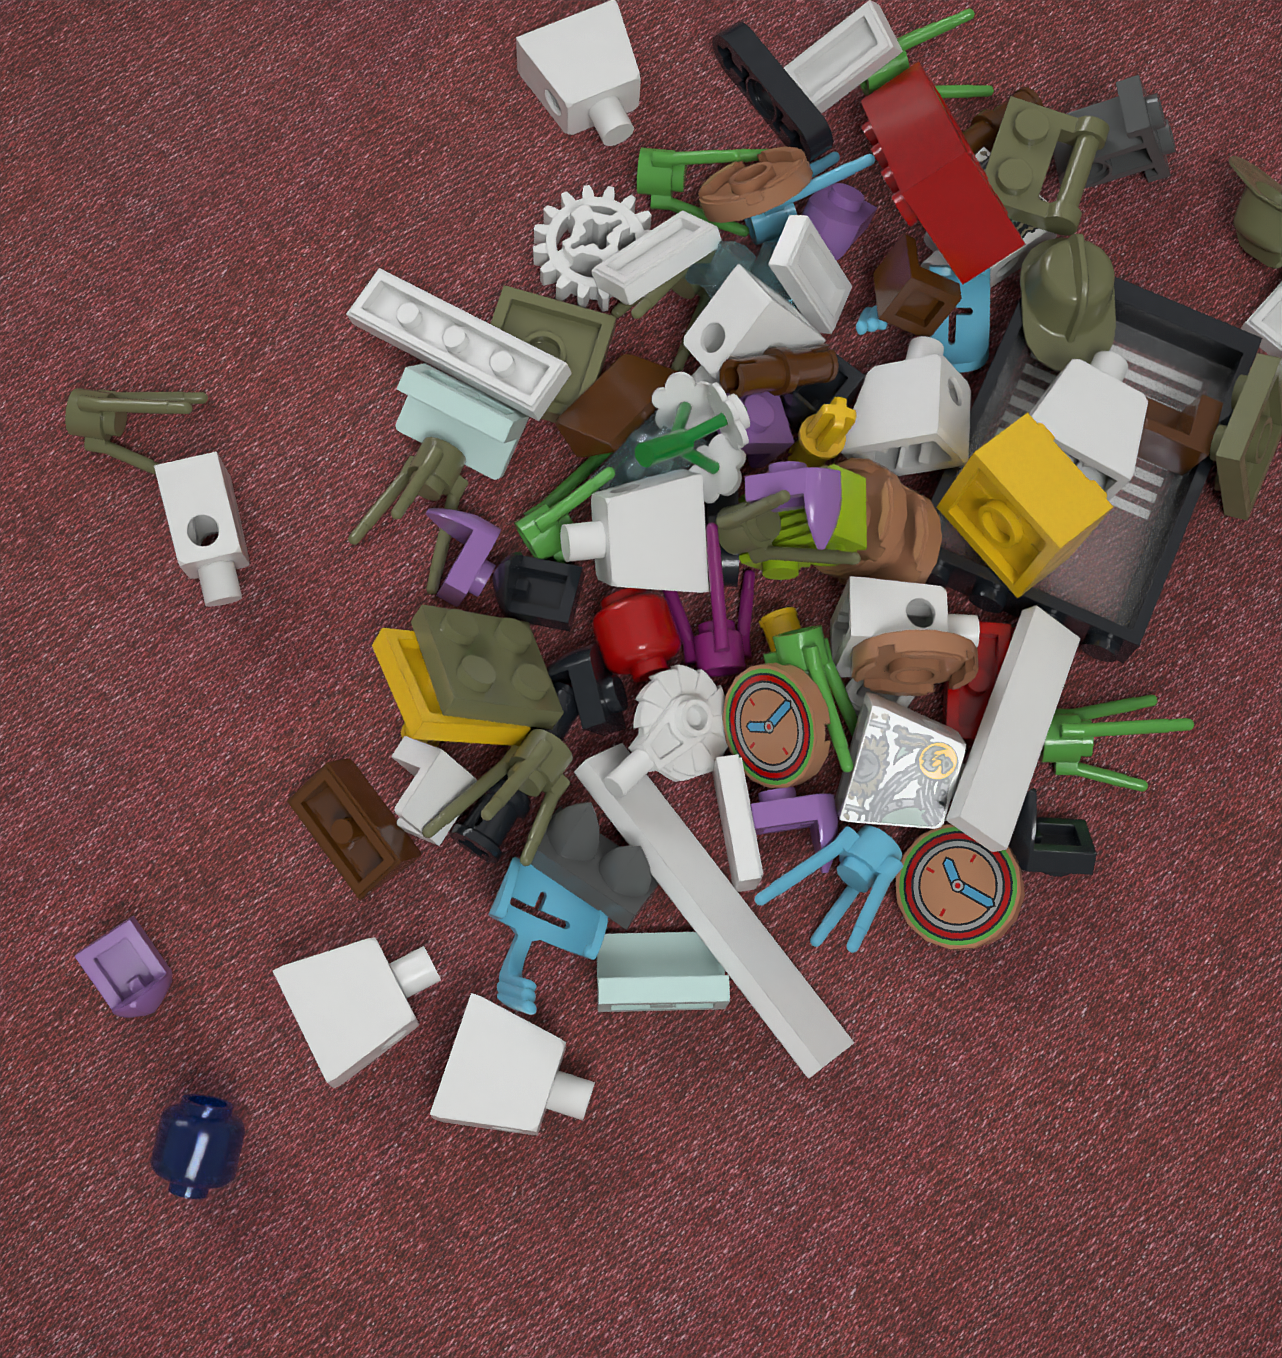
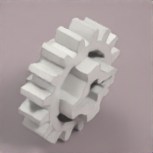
M586 185L583 187L582 199L575 200L568 192H564L561 194V210L548 205L543 209L544 224H537L534 227V243L537 245L533 246V262L536 266H542L540 268V282L543 286L557 282V300L563 301L570 294L577 296V306L586 308L589 299H594L598 301L602 312L608 311L609 300L613 296L597 288L591 270L651 231L652 215L649 211L634 214L636 201L634 196L630 195L620 203L614 200V187L608 186L604 191L603 197H594L590 185ZM568 230L570 237L562 241V249L557 251L559 240Z

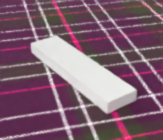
M380 268L346 313L353 325L537 421L541 419L572 374L566 362Z
M1037 605L1024 609L1021 612L946 817V821L991 852L1002 851L1008 848L1080 641L1077 635Z

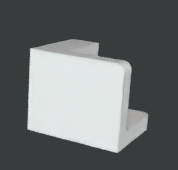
M404 736L391 757L415 777L395 806V813L399 816L397 825L407 833L440 846L458 816L431 838L423 836V828L473 785L477 779L442 749Z

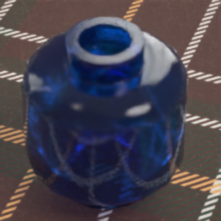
M186 1094L182 1096L181 1103L168 1106L163 1110L159 1120L150 1165L156 1175L169 1182L168 1191L171 1194L188 1199H204L208 1197L209 1189L224 1187L234 1180L245 1135V1124L241 1118L233 1113L234 1105L231 1102L214 1096Z

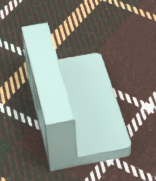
M425 363L405 367L397 390L408 396L396 422V429L421 443L427 437L444 440L463 453L466 458V466L494 480L502 478L529 416Z
M696 932L605 934L597 955L598 1012L726 1009L730 1002L729 975H725L724 968Z

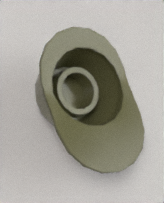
M1231 156L1228 159L1231 167L1246 183L1233 219V226L1236 229L1239 244L1246 253L1272 269H1278L1282 267V186L1254 164L1243 158Z
M1072 234L1069 238L1061 237L1043 241L1030 250L1021 266L1022 327L1026 345L1039 362L1053 371L1061 372L1072 359H1081L1091 364L1096 353L1109 351L1114 342L1116 329L1115 272L1111 260L1106 253L1095 244L1085 241L1083 234Z

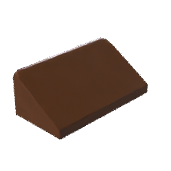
M622 355L557 418L555 422L556 427L576 457L583 458L616 452L658 409L652 403L653 392L657 388L665 387L668 377L678 371L635 355Z
M351 759L327 762L287 800L288 804L359 900L369 896L421 856V852L407 832L397 825L395 816Z

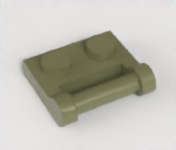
M1010 96L985 168L988 181L1006 208L1009 218L1062 236L1075 234L1082 217V212L1078 207L1096 152L1105 146L1110 131L1109 125L1098 117L1082 116L1077 118ZM1059 141L1074 147L1056 201L1049 203L1038 199L1056 143Z

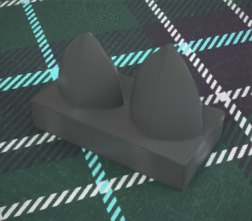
M591 802L574 804L564 809L559 807L555 811L531 863L534 868L596 910H601L608 918L626 930L659 886V883L651 874L649 862L641 846L620 847L599 833L598 819Z

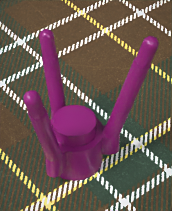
M710 522L706 525L713 620L699 624V635L694 636L678 592L662 591L669 604L683 643L685 664H696L697 670L702 669L710 678L744 672L746 670L745 659L752 658L750 629L755 573L752 570H746L743 574L737 630H735L734 621L727 620L718 526L716 523Z

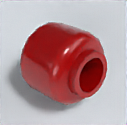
M640 588L622 589L605 597L600 603L601 610L594 617L592 629L606 668L618 675L631 674L634 682L650 680L649 676L669 670L666 662L678 653L681 647V638L666 599L660 594L648 593L647 589Z

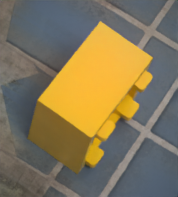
M1028 412L972 454L936 507L1017 598L1069 559L1114 507L1106 499L1107 493L1094 480H1089L1054 442L1055 437L1043 423H1037Z

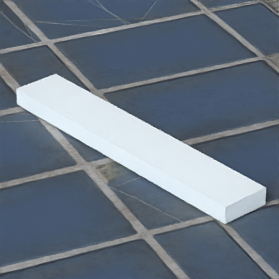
M623 743L586 759L574 771L577 778L630 846L642 847L653 877L808 1078L812 1077L853 1045L854 1042L647 774L622 798L613 796L606 789L604 779L630 755V752Z

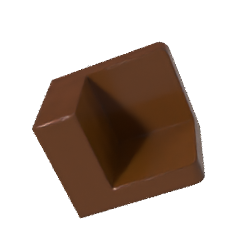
M903 234L873 273L878 319L920 337H931L962 299L959 283L919 266L916 239L907 234Z
M1201 394L1183 411H1178L1146 397L1148 405L1137 457L1183 476L1209 455L1224 403Z

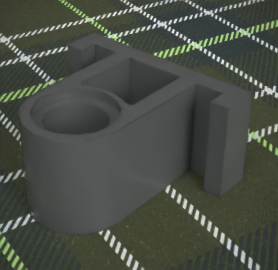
M1139 75L1116 82L1118 97L1067 113L1077 118L1082 116L1098 117L1104 120L1110 127L1105 146L1096 152L1085 188L1094 187L1145 171L1148 183L1171 176L1167 155L1176 152L1172 129L1168 118L1165 119L1158 93L1147 95ZM1057 141L1053 156L1058 181L1061 185L1074 146Z

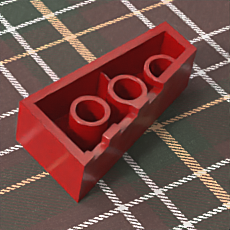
M919 61L861 100L869 121L861 125V128L873 146L871 147L873 155L883 169L881 174L893 193L891 196L892 200L910 227L919 221L921 222L962 285L1026 245L1019 231L1007 215L1006 208L988 181L985 171L971 150L950 109Z

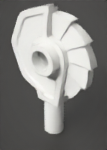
M674 665L670 666L671 670H665L649 676L651 682L642 688L635 699L639 701L635 712L633 729L638 728V735L628 747L632 753L604 779L606 789L613 796L622 798L648 772L658 771L672 781H683L713 771L716 757H723L728 747L722 719L725 695L721 685L716 686L702 669L694 670L687 666Z

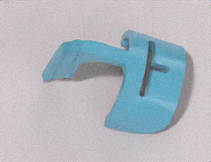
M930 265V271L960 284L962 299L956 308H971L973 310L972 313L956 314L954 343H950L948 339L949 315L931 338L943 344V356L959 373L977 370L985 365L989 357L990 268L962 285L949 265ZM877 305L872 308L866 307L862 311L856 324V331L859 335H863L867 331L875 332L876 330H885L888 323L878 319Z
M517 857L512 858L488 914L495 920L509 926L515 933L499 974L497 998L511 1009L529 1015L535 1014L537 1011L534 1003L536 984L532 980L522 978L524 961L532 941L541 940L570 953L594 960L601 948L608 923V916L601 910H596L534 868V866H523ZM543 892L544 897L538 910L565 921L566 926L564 928L558 927L510 904L511 898L528 906L535 907L540 893Z

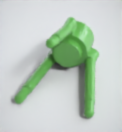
M970 8L897 38L903 52L860 84L863 93L866 96L870 95L909 68V61L905 50L970 21L975 15L974 11ZM935 85L942 98L989 97L994 93V89L990 85Z
M641 147L637 170V194L651 195V209L670 210L675 213L685 211L717 226L718 229L746 237L750 232L747 226L735 221L726 223L708 221L702 208L673 198L672 195L673 192H684L687 165L733 163L742 160L743 162L759 161L757 155L767 149L676 152V150Z
M612 453L590 456L543 501L523 513L524 517L514 523L517 532L534 558L547 560L552 557L555 562L566 563L562 553L560 534L563 524L573 523L568 513L615 476V470L612 467H607L575 491L573 490Z
M822 626L800 628L773 636L776 651L763 654L765 663L776 662L781 665L791 664L802 669L818 685L828 706L831 724H827V728L841 769L844 772H851L853 770V762L832 694L852 737L858 718L832 659L828 638H824Z
M1155 695L1131 697L1074 709H1056L1039 756V761L1054 762V775H1076L1144 792L1148 788V783L1145 780L1079 762L1081 757L1092 756L1094 737L1189 731L1193 729L1194 721L1189 718L1092 723L1089 720L1155 706L1158 702Z

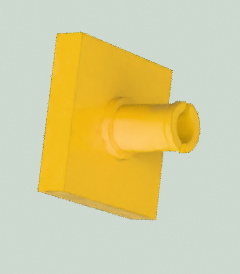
M390 628L381 629L372 647L405 722L400 731L402 739L404 736L434 747L438 746L439 741L521 745L531 730L528 726L443 715L415 632Z

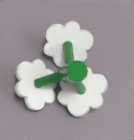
M685 372L671 374L666 381L665 387L657 388L652 395V403L658 408L655 416L656 424L661 430L668 433L637 444L635 458L645 468L678 456L695 464L689 471L702 474L704 502L713 503L720 494L729 496L735 493L741 484L742 475L740 468L746 460V454L741 448L749 443L745 430L750 427L747 408L734 393L727 396L717 382L713 384L706 381L695 383L693 377ZM718 429L721 431L722 434L715 436L709 446L703 445L696 450L694 449L695 441Z

